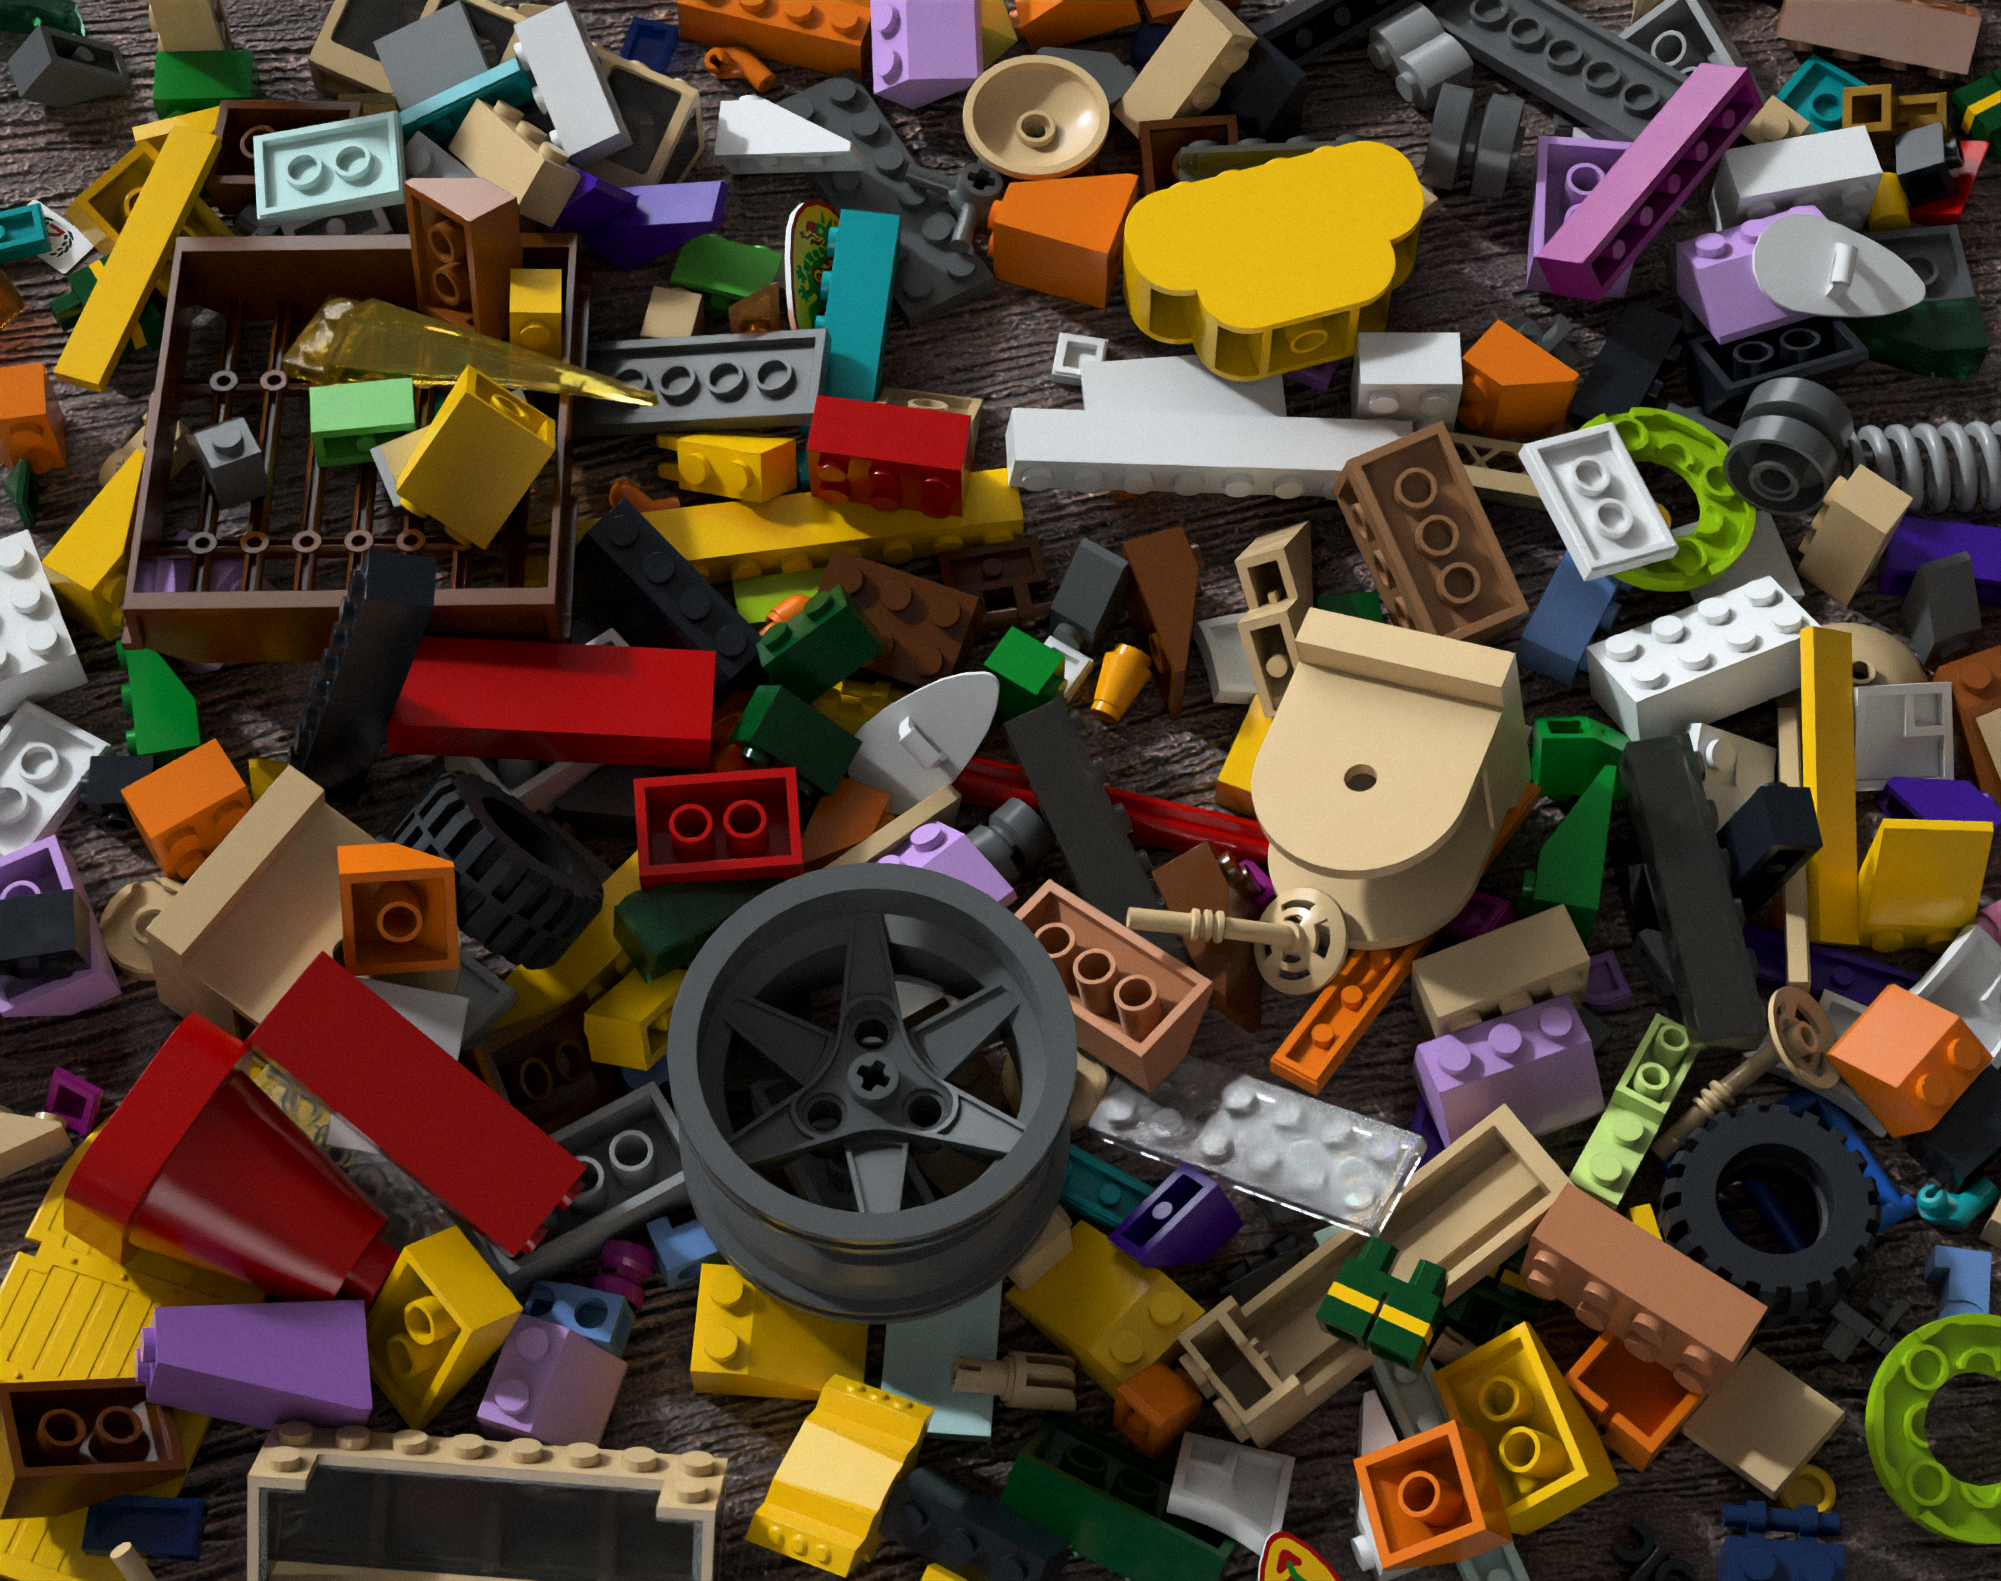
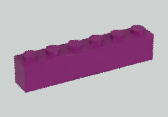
M1708 63L1699 64L1536 255V259L1554 295L1600 302L1763 108V103L1748 68Z

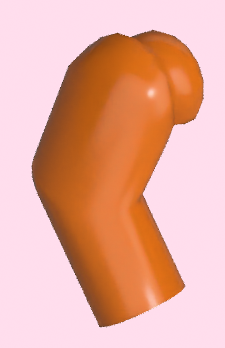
M715 47L710 49L704 57L705 68L715 78L745 79L759 93L769 91L776 81L775 74L744 47Z
M628 480L616 482L612 486L609 495V502L612 508L625 498L639 513L681 508L678 495L652 500L636 487L633 482Z

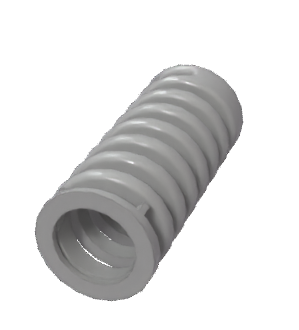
M2001 420L1996 421L1991 427L1982 421H1973L1964 428L1955 422L1943 423L1938 429L1929 423L1917 424L1911 430L1902 424L1890 425L1884 432L1875 425L1863 426L1857 433L1853 429L1847 445L1849 456L1844 458V453L1838 465V471L1833 483L1840 475L1848 480L1860 464L1867 468L1866 462L1871 461L1874 452L1873 472L1897 487L1893 452L1896 445H1898L1901 451L1899 489L1913 498L1906 514H1917L1922 507L1924 496L1923 469L1920 457V450L1924 443L1928 450L1925 476L1928 506L1935 514L1943 513L1948 508L1951 494L1950 468L1946 452L1951 442L1955 449L1952 467V491L1955 506L1962 513L1973 510L1977 500L1979 481V494L1983 507L1988 512L1997 511L2001 507ZM1976 441L1979 442L1982 448L1979 460L1978 478L1976 460L1973 451ZM1869 446L1872 447L1873 452H1867Z

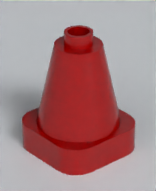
M196 1011L190 1013L163 1044L78 1164L64 1194V1230L121 1266L127 1264L142 1248L291 1302L342 1300L343 1297L347 1300L364 1299L365 1311L367 1312L375 1303L402 1253L381 1240L389 1225L390 1217L250 1078L254 1050L242 1040Z

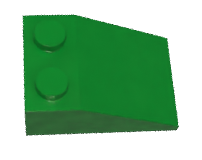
M1612 765L1604 766L1541 848L1535 869L1524 870L1521 892H1518L1515 905L1518 918L1522 920L1564 904L1585 949L1599 908L1617 766Z

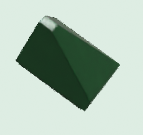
M20 459L4 480L3 489L25 529H33V526L36 525L40 484L31 462L28 459Z

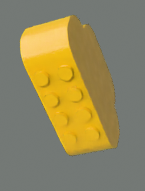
M1357 141L1336 147L1323 146L1312 153L1288 159L1283 157L1275 158L1264 165L1240 171L1236 169L1227 170L1216 177L1196 182H1179L1168 189L1151 193L1134 205L1125 222L1122 290L1130 315L1143 333L1157 341L1177 345L1193 343L1200 361L1210 371L1232 381H1256L1354 356L1358 332H1384L1387 324L1391 292L1403 284L1413 270L1424 207L1422 187L1412 164L1401 152L1383 143Z

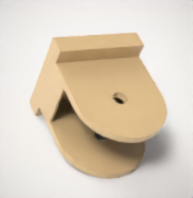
M1310 607L1295 639L1299 659L1298 665L1258 752L1251 776V794L1257 821L1269 841L1268 867L1276 897L1289 890L1305 887L1323 891L1334 898L1344 911L1348 922L1349 949L1384 950L1414 943L1437 932L1454 919L1466 906L1480 881L1508 809H1512L1513 806L1518 808L1532 778L1516 653ZM1296 901L1284 906V909L1301 907L1311 910L1315 904L1310 901ZM1303 916L1290 917L1298 924L1304 919ZM1328 921L1318 925L1320 940L1330 943V927Z
M289 764L145 929L159 1001L183 1019L196 1011L244 1042L322 950L339 964L344 961L337 846L378 844L380 842L326 804L325 790ZM457 926L459 969L355 977L455 995L462 964L459 928ZM253 1052L252 1060L287 1086L310 1097L258 1053Z

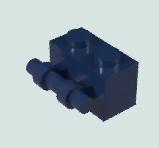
M1747 1500L1745 1505L1723 1504L1722 1527L1744 1529V1537L1727 1536L1717 1553V1581H1845V1545L1817 1543V1535L1839 1536L1841 1529L1840 1513L1818 1512L1816 1505L1799 1504L1797 1510L1766 1507L1765 1501ZM1765 1530L1795 1533V1541L1765 1538Z

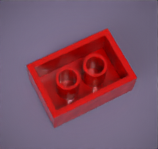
M817 395L806 449L811 497H818L824 502L834 505H843L848 502L869 504L873 508L885 512H893L898 509L921 511L924 515L937 519L949 516L963 517L972 467L971 415Z
M796 767L634 779L639 879L643 904L760 895L786 880L804 874Z

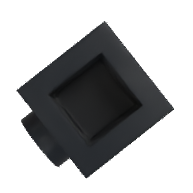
M1942 121L1895 135L1897 177L1912 208L1960 195L1958 168L1965 166L1964 153L1959 139H1950Z
M155 756L90 757L89 776L81 777L79 794L81 806L88 807L96 827H104L112 831H126L135 826L120 790L158 770L159 766Z

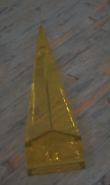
M330 294L281 360L286 375L326 386L410 377L413 379V384L455 385L469 364L504 388H522L523 390L571 394L648 406L659 405L657 394L653 391L375 298L361 302Z

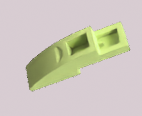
M1656 1013L1615 1088L1606 1110L1568 1177L1578 1189L1616 1211L1678 1095L1705 1041V1036Z

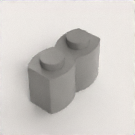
M1416 1L1370 27L1369 45L1367 47L1369 58L1377 69H1384L1391 77L1396 79L1397 89L1406 101H1412L1425 111L1437 104L1443 83L1462 87L1471 85L1474 67L1471 57L1453 36L1444 31L1437 18L1422 3Z

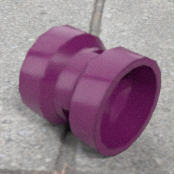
M617 1239L607 1240L604 1242L600 1255V1262L602 1264L601 1274L593 1277L590 1288L625 1296L634 1314L641 1311L646 1293L642 1285L646 1278L652 1276L657 1256L647 1248L632 1242Z

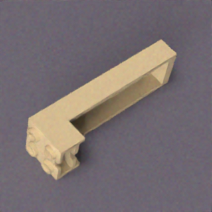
M1504 1103L1241 1308L1230 1295L1179 1334L1177 1339L1186 1353L1178 1360L1207 1400L1214 1394L1218 1396L1213 1405L1237 1440L1242 1444L1250 1437L1258 1449H1264L1380 1359V1357L1372 1354L1370 1348L1367 1352L1321 1331L1315 1317L1347 1256L1357 1260L1360 1252L1371 1237H1376L1399 1249L1401 1256L1391 1275L1397 1279L1408 1283L1420 1259L1430 1261L1445 1268L1449 1275L1445 1295L1442 1300L1445 1308L1530 1242L1532 1234L1568 1182L1572 1185L1574 1184Z

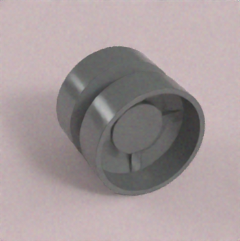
M1443 83L1427 145L1421 184L1452 190L1463 165L1472 167L1470 179L1471 195L1502 201L1508 176L1516 175L1526 128L1520 127L1525 100L1493 93L1483 119L1474 117L1475 89Z
M1781 377L1760 384L1750 395L1741 417L1739 428L1734 434L1723 462V472L1728 485L1742 500L1768 513L1797 516L1818 509L1824 503L1822 501L1833 484L1838 471V465L1844 456L1853 432V419L1848 407L1835 393L1809 380Z

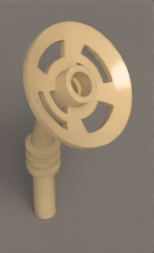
M1295 888L1281 894L1269 904L1259 921L1225 917L1224 911L1218 910L1215 916H1213L1212 910L1205 909L1203 914H1201L1198 908H1193L1191 913L1129 907L1127 911V929L1185 934L1189 936L1191 941H1197L1200 936L1202 942H1209L1211 937L1214 943H1221L1223 938L1253 942L1255 961L1264 980L1274 989L1289 995L1302 996L1312 994L1328 985L1340 971L1349 947V926L1341 906L1327 893L1313 888ZM1296 901H1310L1315 904L1311 910L1301 907L1284 909V906ZM1293 916L1304 917L1300 924L1287 920ZM1328 921L1330 945L1326 957L1323 958L1316 953L1320 940L1318 925ZM1265 944L1270 945L1272 954L1267 958ZM1287 954L1302 959L1295 963L1285 962ZM1281 969L1288 972H1301L1308 969L1310 975L1298 980H1287L1280 977Z
M1790 985L1782 987L1773 993L1768 1006V1021L1772 1035L1771 1041L1719 1082L1712 1080L1709 1083L1710 1090L1703 1088L1700 1091L1702 1098L1695 1096L1691 1100L1693 1106L1651 1144L1649 1150L1660 1162L1665 1163L1684 1145L1686 1138L1697 1127L1702 1128L1708 1123L1709 1118L1723 1111L1727 1112L1725 1106L1732 1108L1736 1104L1734 1098L1780 1062L1785 1063L1790 1072L1801 1083L1811 1089L1826 1090L1838 1082L1840 1074L1825 1057V1054L1834 1046L1838 1038L1827 1014L1809 993L1799 987ZM1780 1006L1781 1013L1777 1014V1010ZM1796 1009L1805 1016L1810 1025L1795 1017ZM1808 1055L1807 1062H1805L1802 1057ZM1820 1055H1822V1069L1820 1075L1817 1076L1813 1071L1818 1067Z

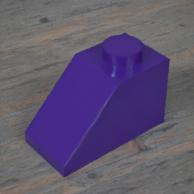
M568 163L582 177L553 228L538 222L537 226L552 233L567 232L569 229L587 237L631 206L636 195Z
M1892 777L1885 784L1876 804V807L1889 819L1993 822L1994 833L1992 843L2001 831V808L1998 802L1988 793L1980 792L1969 781Z
M1184 1161L1107 1239L1111 1245L1144 1268L1206 1263L1244 1223L1220 1185Z

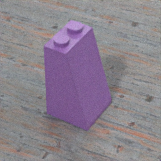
M364 1299L155 1307L150 1327L141 1328L140 1348L135 1349L136 1383L146 1382L147 1402L271 1430L273 1424L281 1425L289 1421H304L310 1423L313 1427L339 1429L347 1425L365 1427L373 1408Z

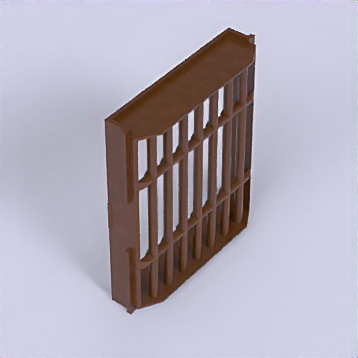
M578 232L520 233L521 246L524 252L523 269H562V305L566 304L561 385L510 384V374H490L488 372L490 346L481 349L472 342L470 343L469 365L510 392L522 388L527 403L536 408L537 394H560L551 535L528 534L530 485L509 515L507 530L502 535H495L485 550L474 543L471 546H465L450 536H425V518L413 514L406 508L403 532L398 537H373L372 528L378 468L375 462L358 463L352 531L346 537L321 538L320 530L327 466L318 467L311 434L300 532L294 538L268 537L285 397H310L309 387L412 377L419 414V429L431 425L434 420L436 395H449L461 376L439 375L438 373L442 324L418 310L409 234L177 237L155 390L149 397L143 438L146 452L123 604L125 616L121 641L123 650H144L147 648L193 663L321 662L324 648H329L333 622L338 623L342 596H347L351 570H361L368 549L425 557H453L450 589H435L434 609L423 636L571 644L579 513L578 498L571 495L576 405L585 401L592 291V267H582ZM194 304L225 315L217 373H214L211 378H184ZM393 318H423L419 366L413 375L389 376L388 374ZM323 319L318 371L308 377H288L287 372L294 320ZM343 319H373L368 371L362 376H338ZM244 320H274L268 370L261 377H237ZM181 396L187 398H213L210 426L232 418L234 398L264 397L258 446L262 453L270 493L251 500L248 533L241 539L216 538L220 507L203 475L196 534L192 535L189 539L161 540ZM550 555L548 587L524 588L526 556ZM474 556H505L503 588H471ZM317 558H349L345 590H314ZM159 559L192 560L188 592H154ZM244 559L240 591L209 592L213 560ZM265 559H296L293 591H262Z

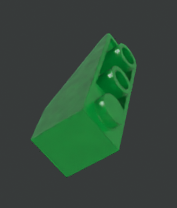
M117 640L116 646L120 668L122 671L128 670L130 683L121 686L123 706L126 716L133 715L134 730L126 731L129 756L154 755L160 769L207 743L205 724L195 698L160 654L147 648L144 650H123L122 640Z
M1587 716L1534 717L1531 773L1534 784L1542 787L1541 796L1565 801L1573 799L1576 795H1583L1604 766L1612 765L1617 766L1612 800H1621L1628 795H1650L1662 800L1674 799L1680 768L1679 761L1652 748L1640 751L1628 736Z

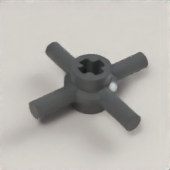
M979 157L977 163L966 165L961 173L954 177L909 163L904 182L947 196L950 203V213L957 222L950 247L959 254H965L969 251L975 230L987 225L993 202L995 200L1002 201L1005 195L1002 188L1003 179L1000 173L985 164Z

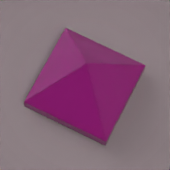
M57 1067L53 1072L44 1112L63 1117L68 1122V1128L87 1137L95 1128L104 1090L61 1067Z

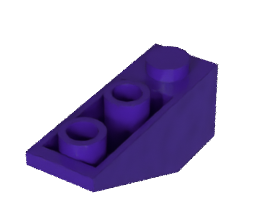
M721 180L621 187L636 195L632 205L587 237L583 236L581 243L623 271L628 272L719 227L726 213L724 204L729 185Z

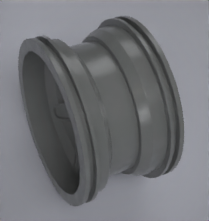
M857 863L811 871L786 880L764 891L731 915L706 941L691 963L681 983L673 1006L668 1031L667 1062L671 1096L679 1123L680 1157L687 1193L698 1221L721 1256L744 1279L777 1301L806 1314L853 1324H893L935 1316L965 1304L1003 1280L1037 1244L1050 1223L1059 1203L1069 1160L1070 1108L1073 1101L1077 1070V1032L1069 995L1056 965L1031 930L1009 909L988 894L948 875L920 867L893 863ZM895 981L933 988L961 1001L905 1031ZM843 983L837 1034L778 1009L803 994L826 986ZM867 1037H878L885 1042L883 1046L874 1050L864 1049L858 1043ZM1003 1041L1011 1056L1019 1080L1021 1105L1017 1120L948 1083L980 1049ZM740 1053L767 1061L800 1090L734 1133L727 1112V1096L736 1061ZM919 1113L933 1114L939 1119L936 1124L930 1127L917 1126L911 1122V1119ZM823 1117L835 1119L840 1123L838 1127L828 1132H821L812 1126L816 1120ZM946 1146L988 1167L986 1172L975 1182L946 1198L927 1205L901 1210L909 1149L919 1154H931ZM808 1152L820 1159H831L844 1152L858 1212L837 1210L807 1202L779 1189L767 1177Z

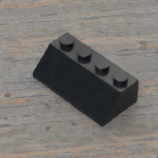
M625 498L585 533L576 547L573 605L601 634L613 628L630 647L716 651L713 710L762 667L756 644L761 641L762 636Z

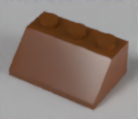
M411 178L405 181L404 191L418 310L481 349L510 335V268L523 269L524 258L519 225L520 208L517 203V197L485 178Z

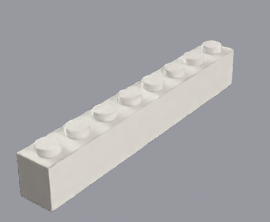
M1012 408L1005 434L1008 487H1024L1030 491H1043L1048 488L1075 489L1083 493H1091L1098 490H1124L1131 494H1144L1149 491L1176 492L1183 496H1192L1198 493H1223L1231 497H1244L1255 494L1275 495L1282 499H1292L1298 496H1321L1330 500H1336L1332 489L1347 460L1414 433L1412 421Z

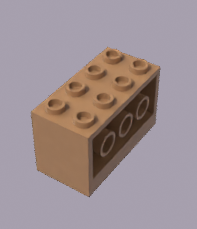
M1440 421L1347 460L1332 491L1393 625L1482 646L1509 636L1530 610L1444 422Z

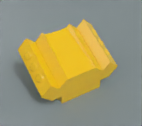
M834 1374L823 1386L816 1408L805 1419L777 1470L764 1503L753 1515L745 1540L844 1578L849 1575L861 1559L870 1563L884 1537L878 1530L895 1484L899 1479L915 1471L918 1453L935 1408Z

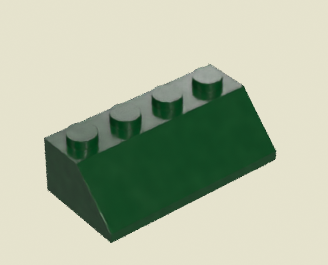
M1052 1411L1018 1454L999 1500V1504L1073 1542L1070 1554L1080 1558H1089L1111 1569L1123 1581H1223L1241 1545L1237 1540L1205 1524L1166 1512L1175 1470L1056 1411Z

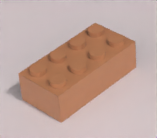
M1569 1182L1532 1234L1519 1274L1526 1279L1530 1289L1539 1296L1548 1300H1555L1557 1298L1573 1308L1577 1318L1588 1327L1597 1331L1608 1330L1623 1340L1626 1349L1635 1357L1645 1362H1658L1672 1371L1675 1380L1687 1390L1696 1394L1705 1392L1714 1399L1747 1350L1768 1309L1766 1305Z

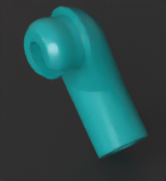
M1980 1176L1960 1195L1948 1193L1942 1189L1939 1191L1938 1185L1931 1184L1921 1188L1918 1192L1917 1210L1931 1224L1961 1228L1967 1226L2000 1197V1193L1996 1186L1984 1176Z

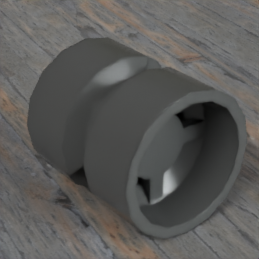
M1014 797L1005 802L988 817L989 827L978 825L966 835L1011 887L1023 877L1022 867L1034 868L1050 855L1056 847L1053 835L1040 816L1025 802Z

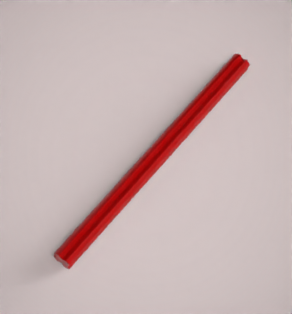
M977 756L971 757L956 780L951 784L962 795V802L998 809L1014 797L1029 805L1044 821L1182 853L1207 840L1222 853L1230 851L1238 864L1243 859L1252 860L1264 872L1269 873V841L1262 832L1258 821Z

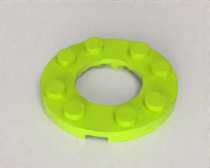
M1631 407L1628 413L1608 417L1604 413L1584 424L1579 430L1613 422L1634 462L1650 461L1672 469L1683 477L1696 493L1700 507L1699 522L1695 530L1688 536L1674 538L1679 546V550L1674 558L1611 574V576L1644 590L1680 592L1703 587L1726 574L1746 549L1751 540L1756 522V507L1742 500L1731 489L1725 479L1723 462L1729 447L1714 433L1695 421L1682 415L1656 408Z
M1984 1313L1953 1315L1925 1324L1905 1336L1895 1345L1880 1365L1873 1379L1866 1406L1865 1429L1869 1455L1875 1472L1888 1495L1910 1519L1921 1527L1938 1536L1960 1543L1974 1545L2000 1544L2001 1481L1997 1484L1985 1486L1958 1481L1948 1473L1943 1465L1936 1461L1929 1449L1924 1424L1928 1403L1937 1389L1946 1381L1959 1374L1975 1372L1994 1377L2001 1382V1316Z

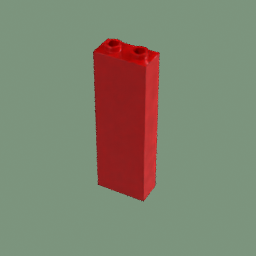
M423 636L385 731L387 733L388 753L710 769L716 651Z
M323 950L314 958L244 1041L245 1044L507 1257H515L520 1250L526 1255L530 1254L549 1230L542 1222L556 1205L564 1211L585 1185L578 1179L587 1168L584 1164Z

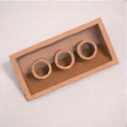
M1783 0L1777 27V37L1786 39L1784 46L1795 50L1812 52L1814 45L1833 48L1831 55L1837 58L1860 61L1861 54L1879 57L1878 65L1886 68L1907 71L1909 63L1927 67L1926 75L1945 80H1954L1956 73L1968 75L1982 17L1976 7L1943 0Z
M1048 879L1014 915L1041 942L1060 973L1074 1012L1077 1046L1151 1093L1186 1056L1213 992V982Z

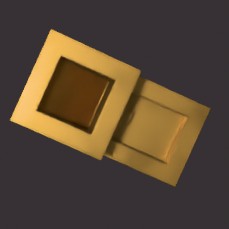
M1892 84L1843 88L1842 129L1865 125L1872 143L1895 147V135L1941 121L1950 137V98L1947 92L1897 96Z

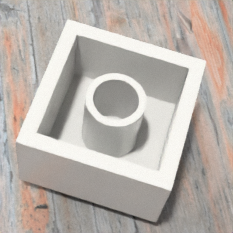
M1358 332L1350 383L1351 419L1412 421L1413 432L1443 421L1447 431L1453 432L1463 386L1460 333Z

